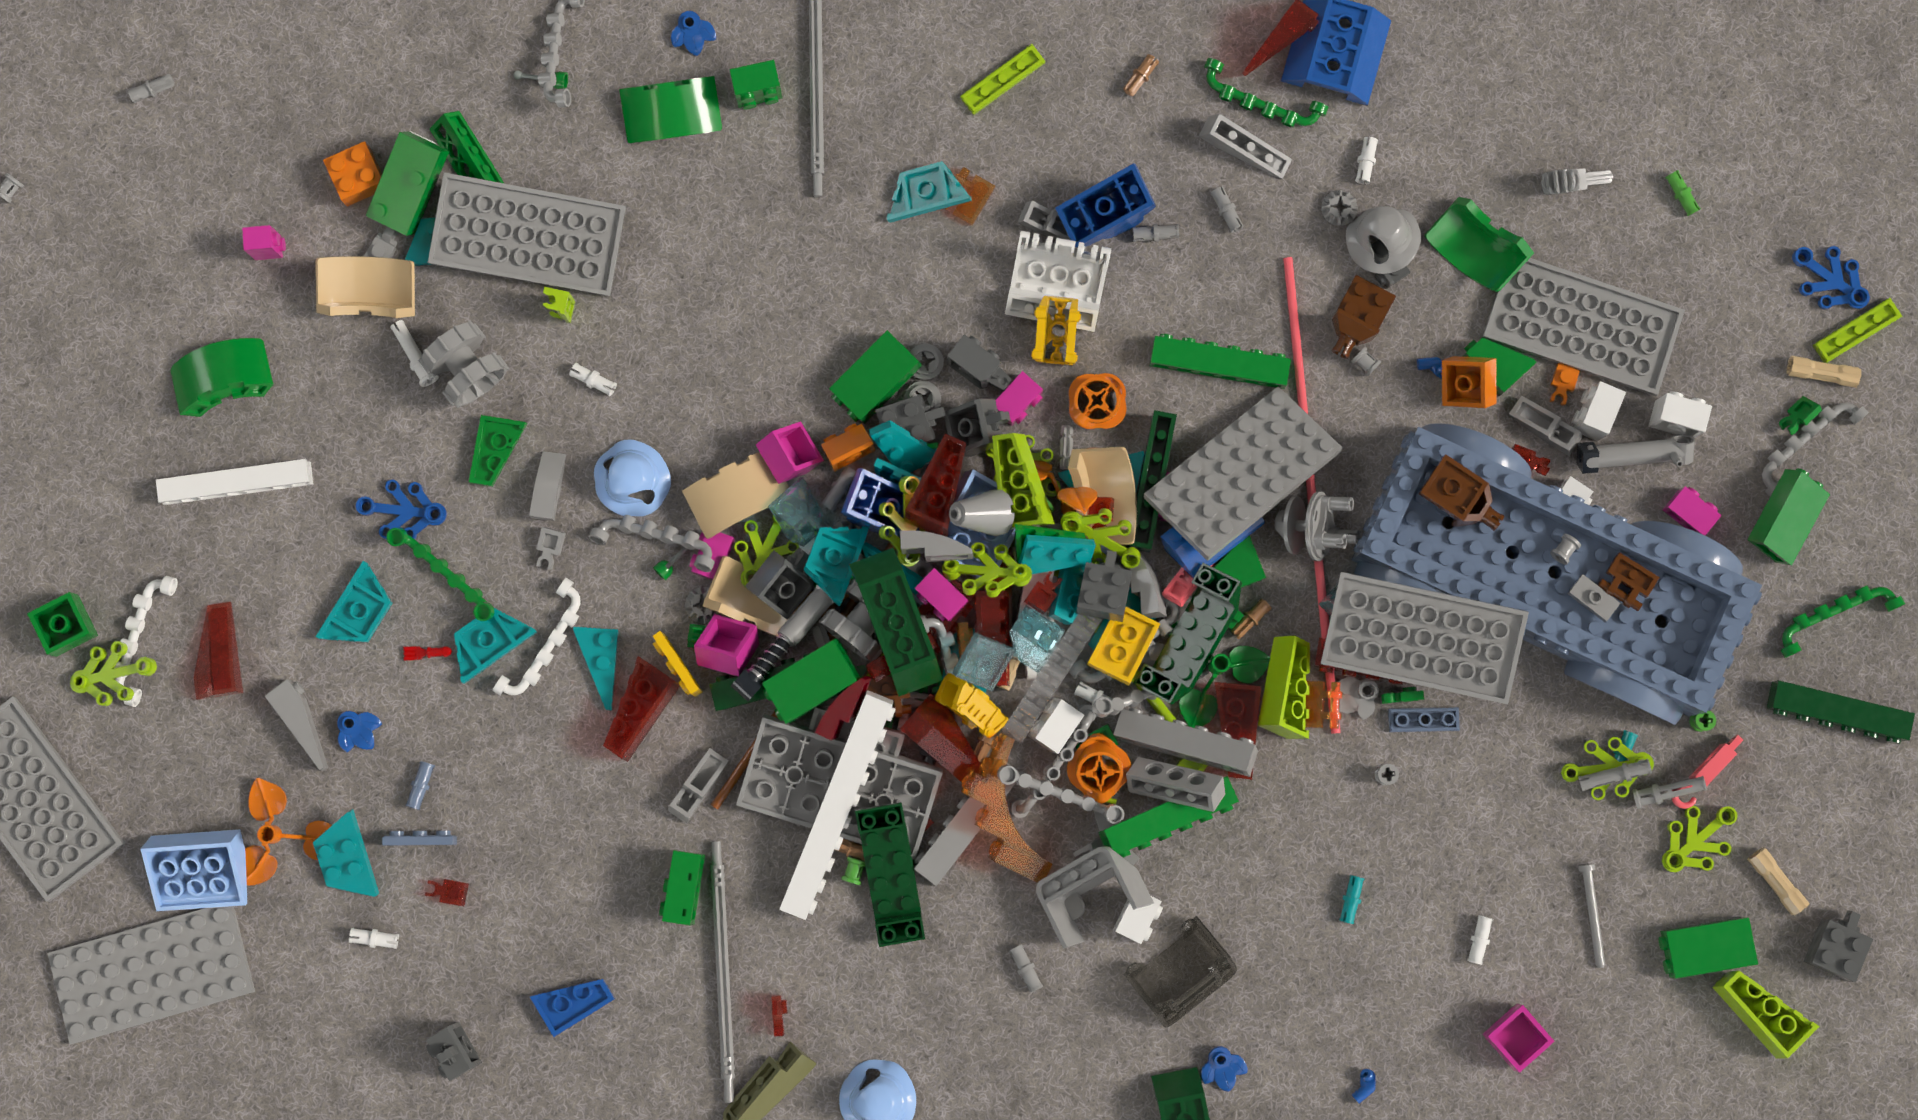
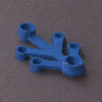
M1831 246L1825 251V257L1830 260L1832 273L1813 260V252L1809 248L1801 247L1793 253L1792 260L1797 266H1806L1825 280L1824 282L1817 283L1804 282L1799 287L1801 295L1809 296L1814 292L1835 289L1845 294L1835 297L1829 295L1822 296L1818 300V306L1821 309L1827 310L1832 306L1849 304L1854 309H1861L1869 303V292L1861 287L1858 274L1859 263L1854 259L1848 260L1843 266L1844 271L1849 274L1850 285L1844 282L1839 258L1841 251L1838 247ZM1834 250L1836 257H1832L1829 251ZM1799 254L1805 257L1803 262L1798 259ZM1849 263L1855 266L1854 270L1848 268ZM1804 285L1810 287L1809 293L1804 291ZM1855 294L1860 296V302L1854 299ZM1823 299H1827L1829 301L1828 306H1825L1822 303Z
M393 479L386 482L385 489L393 494L401 506L375 503L374 500L366 496L359 498L356 502V510L364 516L372 515L374 512L399 515L388 525L380 527L379 535L384 539H387V536L383 535L385 528H400L413 517H422V519L411 528L407 527L404 530L406 532L409 530L413 531L412 538L414 539L428 525L438 526L447 517L445 507L439 503H432L423 492L422 485L418 482H412L408 486V492L412 496L417 497L424 508L414 507L400 489L399 482ZM391 483H396L397 485L394 491L389 490ZM415 485L419 486L417 493L412 492V487ZM365 503H370L371 505L368 511L363 510ZM437 510L439 511V516L434 519L431 514Z

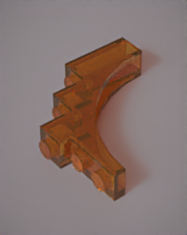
M1000 733L999 737L996 736L991 744L992 751L989 757H986L981 764V773L978 774L971 770L970 774H967L962 781L961 786L963 788L961 792L985 804L983 808L981 807L975 816V825L998 837L997 841H993L989 848L990 854L988 858L1038 883L1047 877L1053 864L1038 855L1025 843L1011 819L1005 797V784L999 781L997 771L1002 765H1007L1008 756L1015 739Z

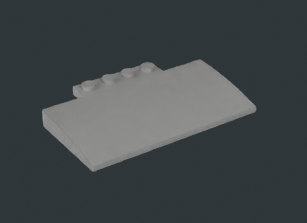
M819 706L815 708L809 727L793 722L785 724L784 721H780L777 717L764 714L736 805L812 828L855 720L850 723L844 722L839 737L831 741L815 734L821 718L827 711L825 708ZM883 727V729L887 730L882 743L877 742L874 750L878 752L873 765L868 764L866 772L870 773L865 786L860 785L857 793L861 795L856 808L851 806L848 815L852 816L848 829L843 828L840 836L844 839L861 843L855 810L902 802L912 859L915 860L943 768L900 756L899 752L905 733Z

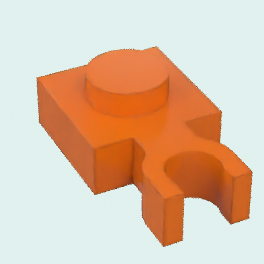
M1557 363L1550 384L1557 388L1551 395L1549 402H1554L1555 396L1559 395L1562 397L1561 405H1566V391H1574L1580 372L1579 369Z

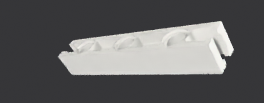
M307 459L156 479L158 502L163 503V505L313 485L311 462H307Z

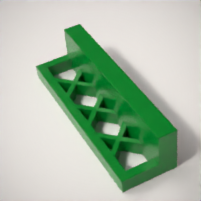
M460 111L444 113L429 129L439 146L449 151L447 159L457 175L504 183ZM442 125L446 130V138L439 131ZM452 144L458 149V157L452 152ZM464 163L469 167V175L464 171Z

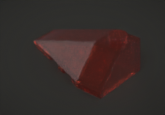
M1295 0L1242 74L1246 76L1304 35L1307 30L1312 32L1319 23V20L1316 19L1319 14L1300 0Z
M232 602L207 606L193 677L196 700L243 693Z
M930 693L900 729L971 790L986 772L950 710L946 706L939 704L935 700V696Z

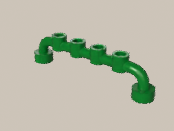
M1207 58L1204 66L1207 69V83L1212 89L1220 92L1218 97L1224 101L1231 102L1232 98L1241 101L1240 107L1252 111L1253 106L1261 109L1260 115L1268 119H1273L1274 115L1283 118L1281 123L1290 128H1294L1295 124L1301 126L1312 125L1317 122L1320 116L1325 117L1329 107L1318 101H1312L1308 109L1312 114L1308 117H1303L1294 111L1278 107L1272 102L1263 101L1250 93L1241 92L1233 86L1219 83L1215 75L1216 73L1221 74L1224 64L1216 59Z
M392 528L388 531L387 541L390 545H408L413 550L415 557L423 558L430 564L433 572L440 573L447 579L450 587H457L465 594V599L468 602H474L476 606L473 613L477 620L487 621L494 616V607L482 597V591L479 588H471L467 585L463 574L453 573L448 568V562L445 559H437L431 554V548L428 544H420L409 536L403 528Z
M1868 585L1856 590V596L1850 599L1847 595H1844L1834 600L1836 605L1828 608L1827 604L1815 608V614L1807 617L1806 613L1793 618L1794 624L1788 626L1782 634L1784 648L1781 649L1784 658H1787L1802 651L1798 642L1794 644L1792 642V635L1877 596H1883L1887 599L1888 602L1884 603L1888 612L1905 605L1902 596L1896 597L1886 587L1869 589Z

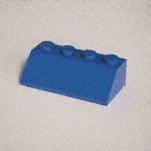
M1261 517L1208 561L1174 527L1161 536L1165 551L1194 578L1202 563L1209 566L1213 565L1265 524V521Z

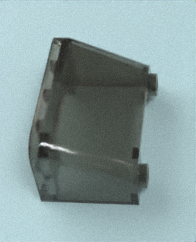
M1197 916L1186 920L1182 924L1180 932L1182 937L1146 965L1142 962H1134L1128 966L1123 974L1165 1028L1176 1023L1230 980L1237 972V967L1231 956Z

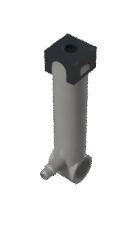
M1677 434L1671 439L1607 445H1595L1594 442L1577 443L1576 463L1582 474L1598 473L1599 468L1672 462L1677 467H1681L1693 462L1695 438L1687 434Z

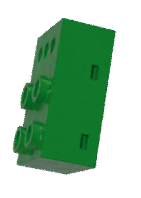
M673 850L669 878H665L663 884V892H666V898L664 902H661L659 916H663V922L689 926L695 924L705 854Z

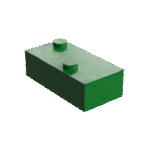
M409 131L399 132L366 216L406 236L415 234L449 151Z

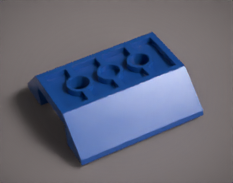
M1303 0L1281 82L1298 87H1303L1306 82L1347 94L1346 100L1368 106L1391 20L1374 7L1350 0ZM1343 18L1348 19L1351 27L1347 29L1342 28L1339 25V20ZM1329 61H1336L1339 64V69L1331 71L1327 63Z

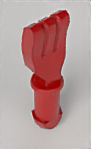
M420 646L403 647V661L422 660L425 656L428 658L448 657L452 654V649L448 646L427 647V649H423Z

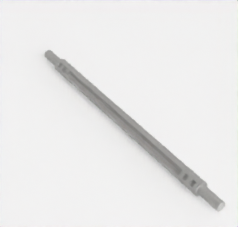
M809 0L811 175H813V197H822V175H824L822 0Z
M721 841L711 842L713 865H710L712 878L720 1033L721 1079H724L725 1103L734 1102L733 1078H735L732 1037L724 865H722Z

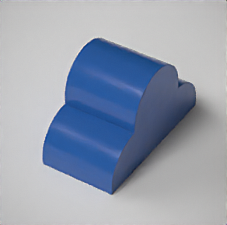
M1133 163L1055 207L1070 240L1076 241L1075 247L1078 248L1079 242L1084 243L1086 247L1101 239L1113 238L1140 224L1144 220L1143 216L1152 211L1156 205L1136 164Z
M858 468L841 513L847 517L846 520L861 528L869 527V531L878 534L882 526H892L895 534L900 538L901 530L888 516H882L879 513V506L883 502L892 503L895 510L903 518V493L899 485L865 469ZM918 494L913 495V518L920 511V503L923 500L929 499ZM926 504V511L929 510V504ZM888 505L885 507L886 513L889 511ZM933 513L928 515L922 524H929ZM886 529L885 535L887 536L889 535L888 529Z

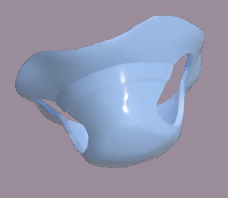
M628 439L617 442L598 459L594 468L595 490L598 498L608 509L622 516H646L653 513L661 506L671 487L670 472L661 455L651 446L636 440ZM614 457L609 467L608 473V470L604 467V463L608 459ZM651 489L654 491V498L651 504H646L641 499L628 496L643 490Z
M876 1059L864 1061L854 1067L843 1082L839 1095L840 1111L844 1120H913L916 1108V1093L913 1083L907 1072L895 1062ZM868 1069L878 1070L880 1076L860 1090L866 1080V1071Z

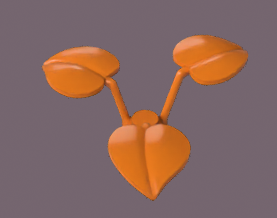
M1034 460L1040 481L1047 477L1051 479L1057 493V499L1061 500L1062 514L1071 511L1076 512V510L1086 514L1088 508L1096 501L1097 492L1089 487L1060 490L1054 474L1050 472L1052 471V465L1044 461Z
M256 778L252 784L249 794V810L256 820L264 821L268 818L269 820L257 832V837L262 842L265 850L258 845L245 848L247 886L266 882L275 874L278 863L274 856L268 855L270 853L268 844H276L281 838L305 840L303 849L306 855L311 859L318 860L313 842L332 826L325 821H314L307 825L306 835L283 834L278 826L271 824L274 821L273 815L281 814L284 811L287 803L286 794L278 785L261 778Z

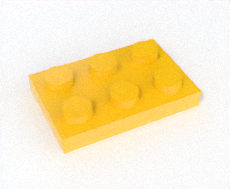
M1126 607L1123 622L1109 621L1087 665L1129 686L1160 623Z
M661 631L654 634L655 642L652 643L662 657H667L668 661L665 664L675 676L679 675L681 680L678 683L685 694H691L694 697L703 692L666 635Z

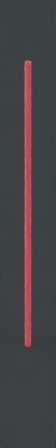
M1292 257L1283 258L1297 400L1298 406L1308 414ZM1314 474L1306 480L1308 504L1312 495L1316 492ZM1322 559L1321 561H1314L1322 648L1324 650L1329 627V615ZM1324 665L1331 734L1340 733L1334 667Z

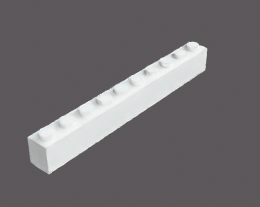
M867 690L779 910L806 920L808 913L813 915L818 901L814 900L816 893H822L826 880L822 879L825 871H831L835 861L834 858H831L834 849L839 851L843 837L840 836L843 828L848 829L852 816L848 815L851 806L856 808L861 796L857 793L860 785L865 786L870 773L866 772L868 764L873 765L878 752L874 750L877 742H883L887 730L883 729L886 720L891 722L894 715L893 700Z

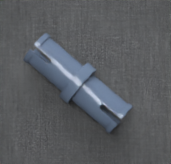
M420 761L415 780L411 782L412 789L405 806L420 810L425 792L430 788L428 783L435 765Z

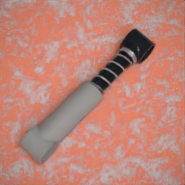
M817 585L802 605L777 632L779 636L776 637V641L771 643L770 648L764 651V655L758 658V662L752 665L751 668L745 669L730 687L749 701L763 685L762 681L765 674H769L768 671L772 666L775 667L774 664L778 659L781 660L780 657L784 652L787 653L786 650L789 647L797 646L834 601Z

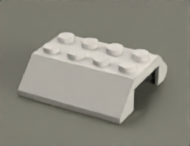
M1021 231L1005 314L1037 320L1036 316H1034L1035 309L1039 307L1044 296L1078 299V311L1081 314V320L1077 322L1076 328L1094 332L1112 248L1102 246L1101 252H1098V246L1093 245L1091 252H1086L1082 242H1079L1077 248L1075 247L1076 241L1056 238V243H1052L1053 237L1048 236L1046 243H1040L1039 234L1034 233L1033 239H1031L1030 232ZM1050 300L1049 313L1054 318V314L1058 313V309L1055 307V302ZM1068 302L1067 306L1063 309V314L1066 315L1065 321L1069 318L1071 302Z

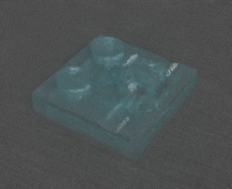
M975 632L952 673L955 677L993 691L1015 650L1010 646Z

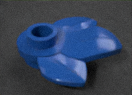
M685 11L678 19V26L672 30L673 47H679L684 44L691 54L698 56L703 49L704 40H716V32L711 23L700 20L697 13ZM687 18H692L694 24L690 27L685 24Z
M353 711L343 712L337 720V726L340 730L338 735L340 747L346 752H349L354 745L361 749H373L374 736L372 730L380 727L382 722L377 716L369 712L360 714ZM352 719L354 722L353 726L347 727L344 724L345 720Z
M1217 1046L1209 1052L1208 1062L1201 1069V1078L1204 1084L1215 1080L1220 1089L1229 1092L1235 1085L1236 1075L1246 1074L1248 1068L1241 1056L1231 1054L1226 1047ZM1219 1056H1224L1223 1061L1217 1062Z

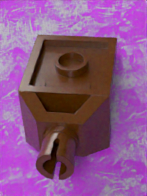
M1355 275L1332 318L1336 335L1339 336L1332 352L1338 355L1344 346L1340 357L1348 359L1354 346L1372 341L1379 333V328L1396 295Z
M1446 454L1441 458L1419 492V495L1454 517L1455 519L1451 523L1454 527L1481 522L1495 531L1501 524L1500 521L1505 517L1490 506L1493 501L1489 483Z

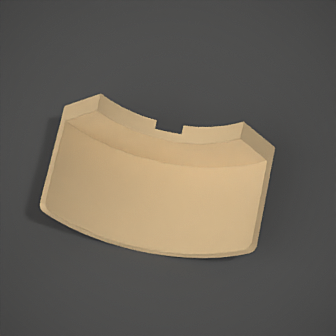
M363 256L320 257L316 259V313L328 316L359 315L360 310V312H371V315L392 318L415 316V274L413 261Z
M1126 448L1072 449L1068 469L1074 488L1089 487L1097 492V499L1088 508L1086 514L1077 510L1076 512L1081 516L1098 514L1099 510L1103 508L1109 509L1112 512L1109 524L1095 523L1088 526L1093 529L1115 526L1121 520H1128L1132 525L1129 535L1107 537L1120 545L1133 544L1135 541L1137 518L1136 491L1132 466ZM1101 515L1103 518H1108L1107 515ZM1126 526L1121 527L1124 530L1128 529Z
M760 452L748 456L745 461L737 465L733 462L719 469L720 473L710 478L704 477L682 490L707 539L712 538L745 518L779 503L791 500L794 497L787 481L778 484Z
M723 556L702 606L725 617L756 625L757 629L774 637L779 636L777 632L787 619L742 585L740 579L741 573L744 571L742 563L728 556ZM749 575L748 580L750 581L754 575ZM810 591L808 593V595L804 598V600L800 603L796 610L802 605V603L808 598V596L813 591Z

